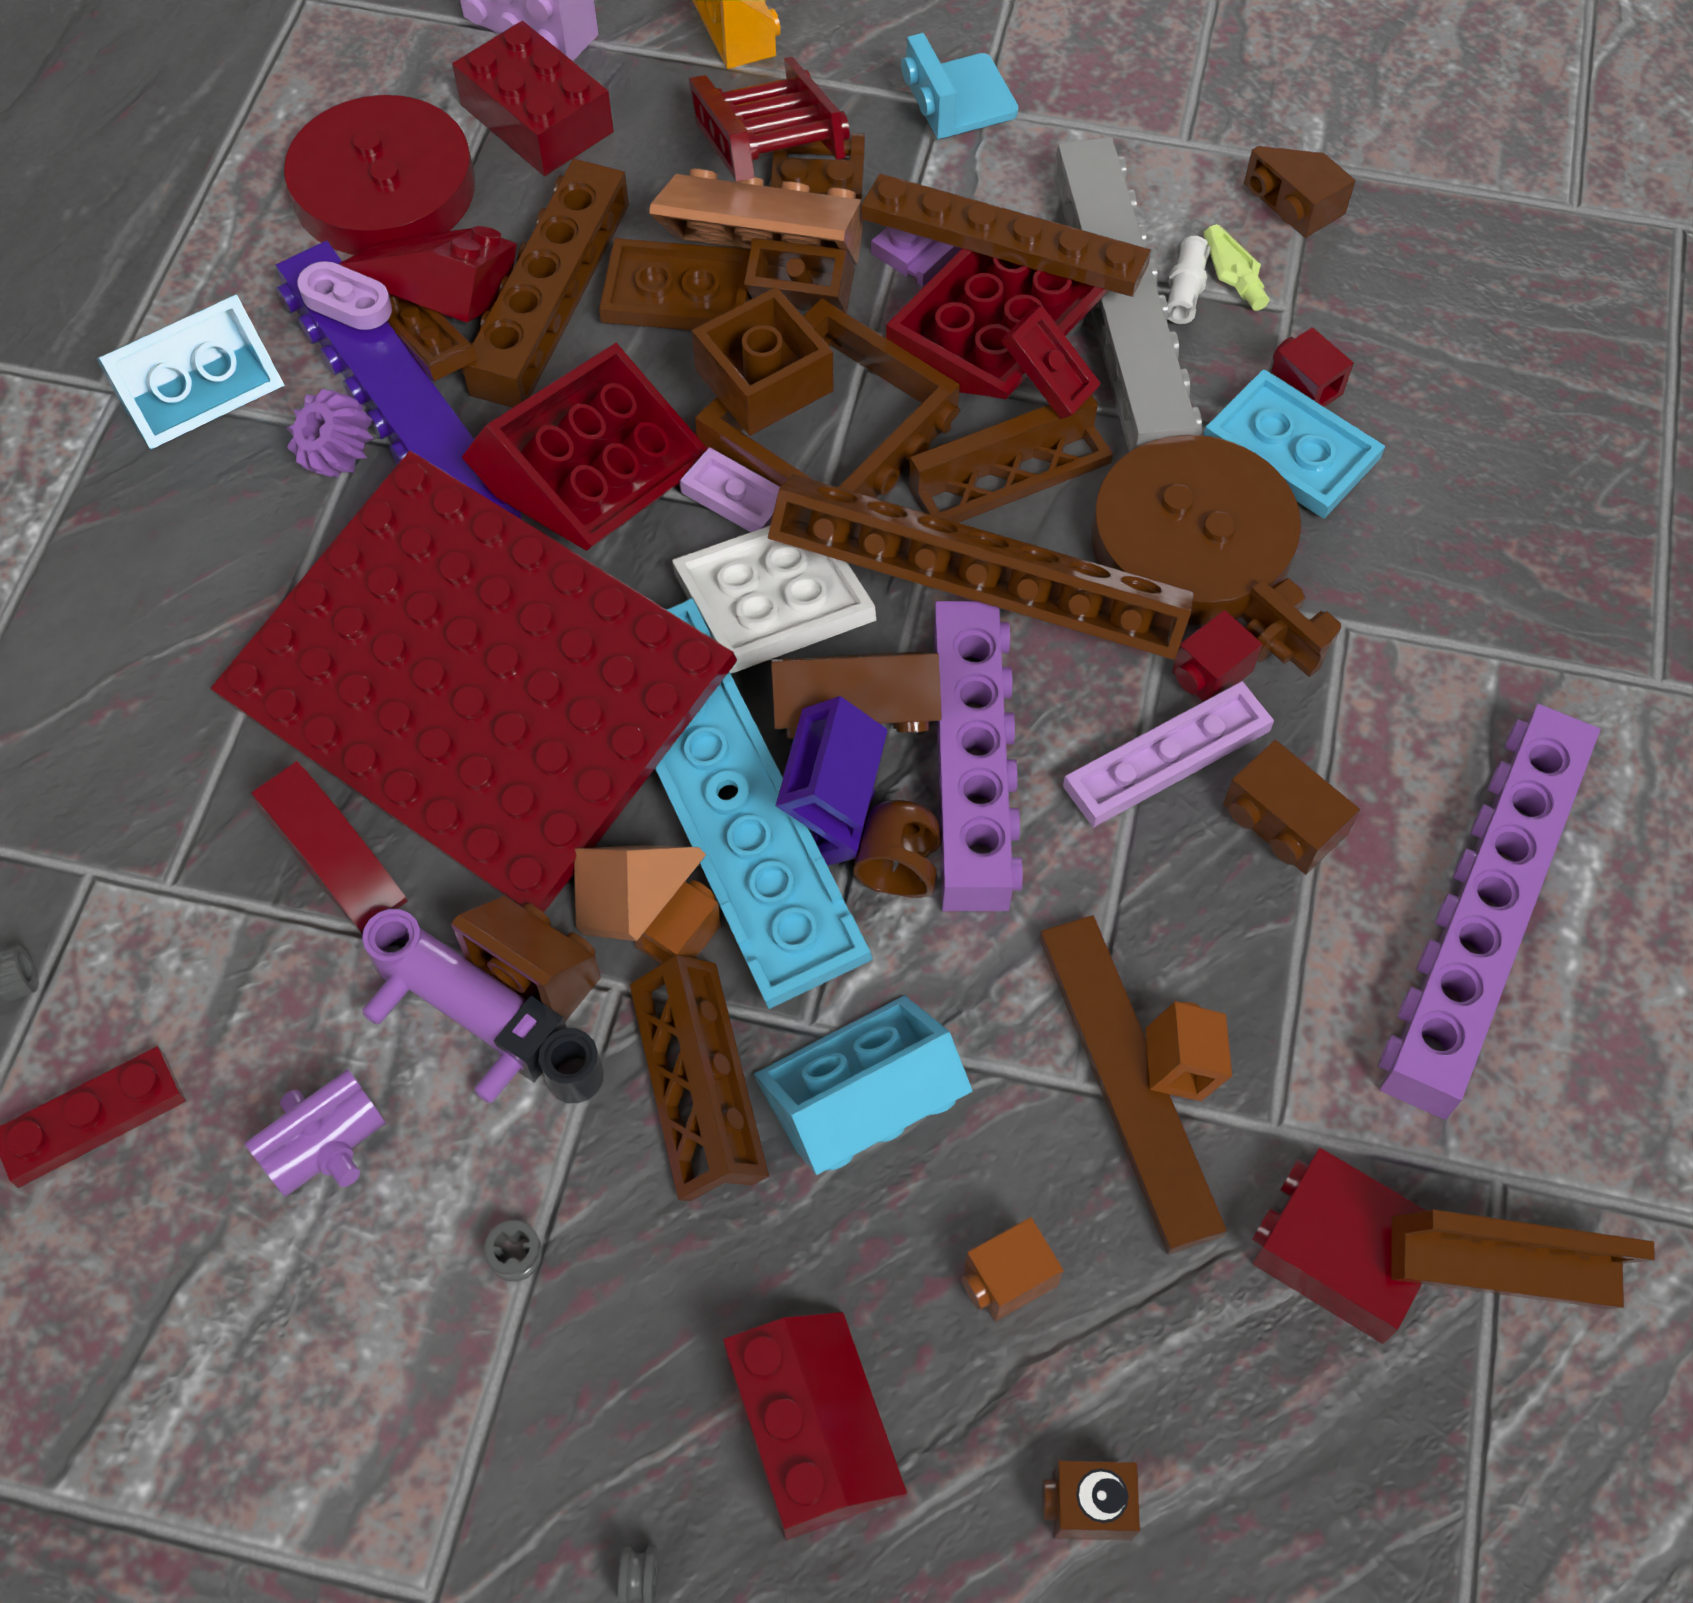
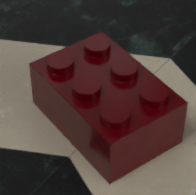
M523 20L452 63L461 106L544 177L614 132L609 90Z

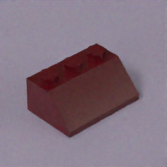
M844 1312L784 1317L723 1339L729 1366L786 1541L907 1496L904 1482Z

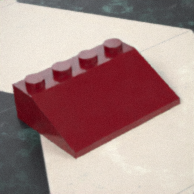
M962 248L886 324V339L960 384V393L1007 399L1025 380L1027 374L1001 342V339L1029 310L1041 304L1066 336L1109 290Z
M616 342L486 424L462 455V459L497 498L583 550L588 551L680 484L682 477L707 451V447Z

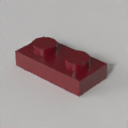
M1042 304L1029 310L1001 339V342L1060 419L1073 415L1101 385Z

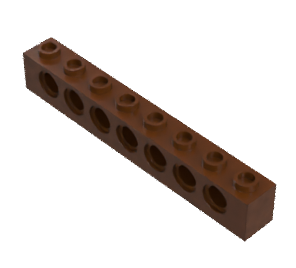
M794 474L779 488L767 538L1173 660L1176 658L1192 610L1194 592Z

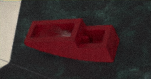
M298 761L251 792L261 813L293 849L301 864L362 935L368 921L377 913L387 909H399L408 902L406 896L362 838Z

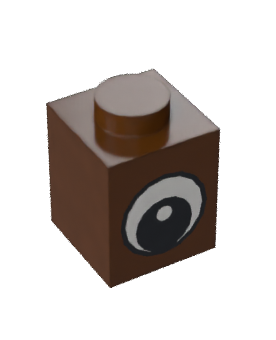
M1058 1461L1052 1472L1053 1479H1043L1042 1517L1043 1520L1054 1521V1539L1132 1541L1140 1532L1137 1462Z

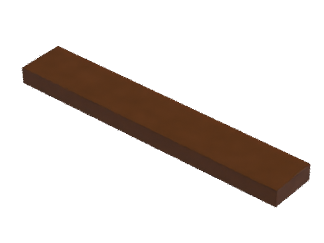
M1094 915L1042 930L1039 940L1167 1254L1169 1255L1223 1237L1227 1229L1170 1094L1150 1090L1146 1038Z

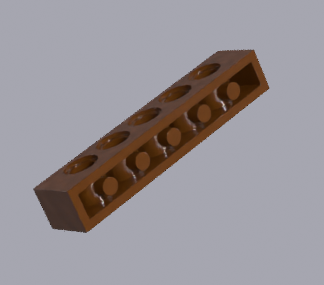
M573 158L564 176L560 175L557 178L553 196L548 206L542 208L537 215L535 230L529 241H524L519 248L515 267L510 276L506 275L501 281L496 302L492 309L485 311L482 316L479 333L472 344L478 360L460 369L461 373L465 376L469 396L513 408L532 395L629 207L625 171Z

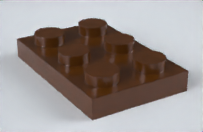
M614 238L599 307L601 323L693 330L748 301L749 292L744 282L751 249Z

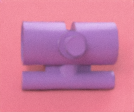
M347 1069L308 1098H305L299 1090H292L286 1093L280 1100V1106L286 1114L244 1144L282 1195L286 1197L320 1171L324 1175H332L341 1187L353 1184L358 1179L360 1170L352 1161L354 1155L352 1148L385 1125L386 1122L363 1092L357 1080Z

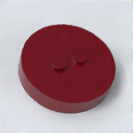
M366 96L340 103L325 110L309 121L297 133L287 151L284 163L286 185L295 213L302 226L317 241L322 243L327 240L334 250L351 255H356L381 241L450 231L464 217L473 200L475 191V174L466 136L458 123L442 109L423 100L406 96Z

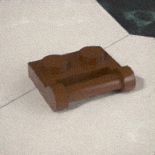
M851 133L849 140L844 141L845 156H850V160L788 158V154L833 156L821 141L773 151L770 187L781 188L782 182H796L808 185L810 193L825 195L828 194L829 188H840L855 192V199L862 200L865 133Z

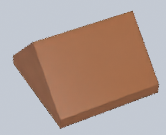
M639 845L575 849L577 855L574 863L576 928L586 936L637 941L706 854L699 847Z

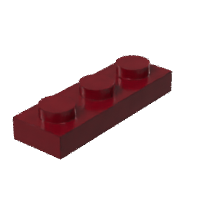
M156 1046L1 1125L0 1159L9 1181L17 1188H20L186 1102L165 1054Z

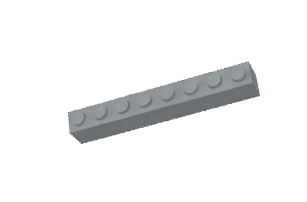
M1113 138L1058 143L1054 180L1067 226L1147 248L1144 224H1138L1136 219L1137 202L1133 189L1128 190L1126 186L1127 169L1124 156L1117 155ZM1150 259L1149 265L1133 297L1108 291L1090 310L1129 452L1156 439L1177 435H1201L1202 431L1200 411L1198 407L1191 406L1189 399L1190 378L1186 368L1180 369L1178 362V337L1175 331H1169L1167 325V300L1164 294L1159 295L1157 291V266L1154 259Z

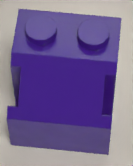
M841 696L802 709L775 805L810 828V833L827 866L856 859L869 804L874 796V785L888 731L884 726Z

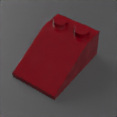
M476 226L474 228L381 241L338 264L381 282L391 295L468 323L493 307L498 298L502 279L506 275L510 276L513 270L517 243L501 238L502 234L493 228Z

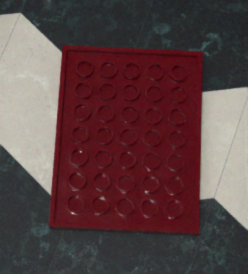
M409 450L210 689L228 704L497 892L521 907L524 903H530L544 913L575 873L574 863L577 857L575 849L594 848L736 664L737 658L734 652Z

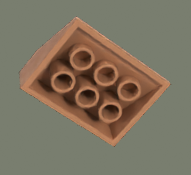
M690 169L689 176L675 174L650 205L649 214L676 240L751 249L752 239L758 238L847 250L852 264L858 265L864 220L861 217V204L863 201L855 199L856 193L850 190L829 188L828 194L825 195L810 193L808 185L796 182H782L781 188L763 186L764 180L757 177L731 182L717 180L718 174L712 171Z

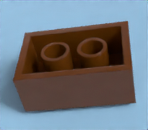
M917 651L771 659L775 729L786 728V738L795 737L802 709L838 696L846 699L879 724L893 723V729H896V732L929 731V721L942 720L939 653Z

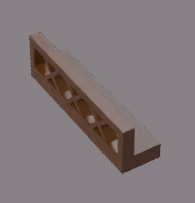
M1091 394L1073 415L1060 419L1049 404L910 457L909 489L924 513L960 523L1111 464L1113 453L1094 426L1098 403ZM1083 438L1093 451L1092 454L1084 457L1063 453L1066 445ZM1031 458L1051 463L1049 470L1040 474L1020 470L1022 462ZM987 475L1007 480L1004 488L994 492L975 486L978 479ZM948 492L962 496L960 505L940 512L932 497Z
M675 955L629 984L677 1197L678 1200L692 1201L723 1183L753 1186L768 1178L769 1173L717 965L709 961ZM665 984L668 999L662 1016L656 1014L652 992ZM672 1034L678 1037L681 1049L674 1069L668 1066L666 1051ZM685 1088L690 1090L693 1100V1107L687 1123L681 1120L678 1109ZM697 1143L704 1147L709 1171L694 1178L691 1160Z
M1435 1209L1392 1216L1391 1280L1615 1309L1624 1308L1623 1264L1655 1260L1654 1241Z

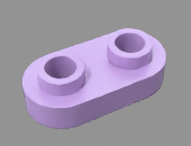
M327 261L309 265L298 277V287L303 302L308 308L351 327L362 330L377 328L384 324L391 316L392 305L386 287L381 282Z

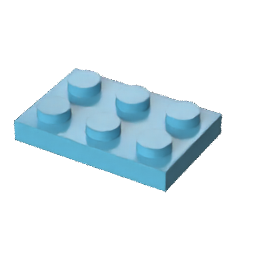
M1265 369L1206 426L1203 435L1234 442L1261 456L1286 480L1296 501L1323 519L1381 459L1385 449V445Z

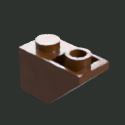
M1257 146L1251 151L1244 185L1256 197H1259L1273 209L1286 224L1291 225L1304 238H1307L1346 214L1356 180L1325 153Z

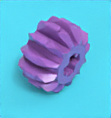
M321 389L317 395H305L303 409H293L296 415L295 423L286 429L294 437L289 442L287 448L296 455V462L301 464L304 469L326 477L338 478L342 472L354 473L356 459L367 458L363 449L365 443L374 439L366 431L373 419L363 411V405L358 403V400L346 394L342 395L334 390Z

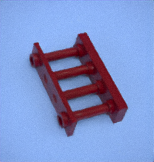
M793 57L784 58L786 79L723 92L721 88L716 89L707 75L689 78L696 124L736 182L755 178L752 161L758 160L759 154L821 141L836 160L846 158L844 141L849 140L850 130L845 112L840 111L812 80L809 71L804 70Z

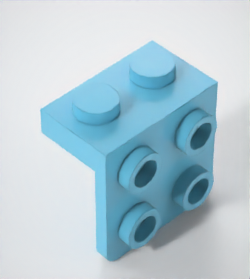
M924 33L907 37L906 57L901 60L903 78L910 87L922 114L926 117L937 140L1013 120L1017 117L1018 104L988 54L979 53L940 63Z

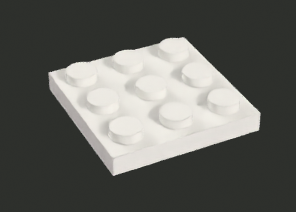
M770 526L672 560L675 576L688 600L693 598L711 638L734 652L737 662L729 671L730 674L876 621L875 605L849 564L767 539Z

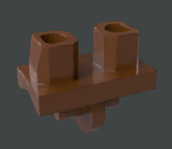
M1290 578L1272 587L1264 580L1260 581L1252 587L1250 594L1253 595V600L1242 615V618L1248 623L1246 629L1263 644L1257 661H1264L1273 654L1283 664L1290 660L1308 677H1311L1321 668L1328 649L1338 637L1342 627L1341 623L1328 611H1320L1310 620L1298 611L1302 608L1306 597L1302 589Z

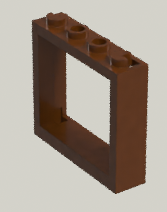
M821 298L803 317L827 345L834 347L922 403L839 486V488L872 498H877L880 494L884 496L893 489L899 475L910 465V457L928 451L930 443L941 432L948 433L951 430V422L960 412L958 407L960 384ZM718 397L695 417L697 437L707 449L709 447L779 487L792 474L813 480L741 432L743 430L742 426Z

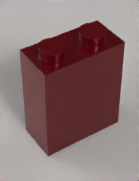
M1319 1147L1308 1165L1297 1159L1280 1191L1290 1197L1280 1214L1269 1208L1251 1240L1261 1245L1252 1264L1376 1341L1384 1344L1399 1329L1422 1285L1391 1280L1392 1216L1426 1210Z

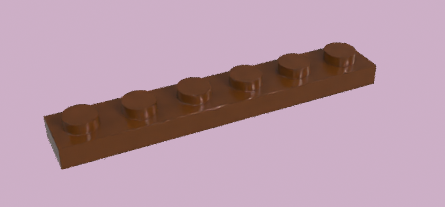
M879 173L861 204L862 220L1130 297L1134 296L1150 261L1151 249L882 173Z

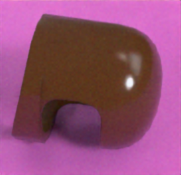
M889 800L875 806L865 820L853 868L855 877L863 885L877 892L909 898L931 896L935 891L937 870L926 857L935 852L941 845L939 821L929 809L911 801ZM894 861H898L899 864L893 872Z

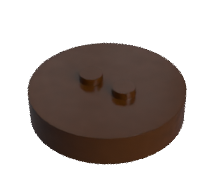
M1203 435L1169 436L1150 441L1133 449L1110 469L1102 482L1096 501L1091 531L1092 548L1096 562L1099 565L1194 592L1192 610L1187 624L1205 625L1224 610L1235 619L1241 618L1243 612L1250 606L1253 600V595L1250 594L1252 587L1262 580L1272 587L1286 579L1299 543L1301 519L1296 498L1288 483L1268 461L1241 445L1221 438Z

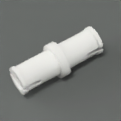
M1189 236L1181 242L1178 263L1170 272L1168 283L1171 292L1167 303L1168 319L1177 324H1187L1195 318L1198 295L1204 291L1206 286L1207 274L1204 269L1211 248L1206 246L1208 244L1207 240L1199 236Z

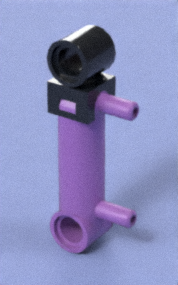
M387 909L377 913L368 921L363 930L362 941L377 973L384 980H387L362 1009L363 1015L372 1023L381 1024L410 990L499 1052L500 1057L475 1086V1093L487 1103L495 1101L517 1072L533 1083L543 1073L549 1091L556 1099L565 1103L587 1101L599 1091L603 1083L604 1070L595 1042L586 1032L576 1028H567L564 1018L533 996L526 1000L421 929L417 920L410 913L401 909ZM399 940L408 941L406 946L400 951L394 953L385 952L393 942ZM580 1058L586 1061L583 1068L576 1073L562 1074L558 1072L560 1065L568 1059Z

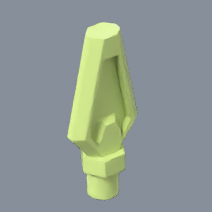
M1218 224L1208 227L1204 231L1203 236L1208 242L1207 246L1211 248L1210 256L1218 279L1234 286L1244 301L1247 300L1253 310L1258 311L1266 307L1269 303V297L1263 290L1264 285L1258 277L1261 264L1223 227Z

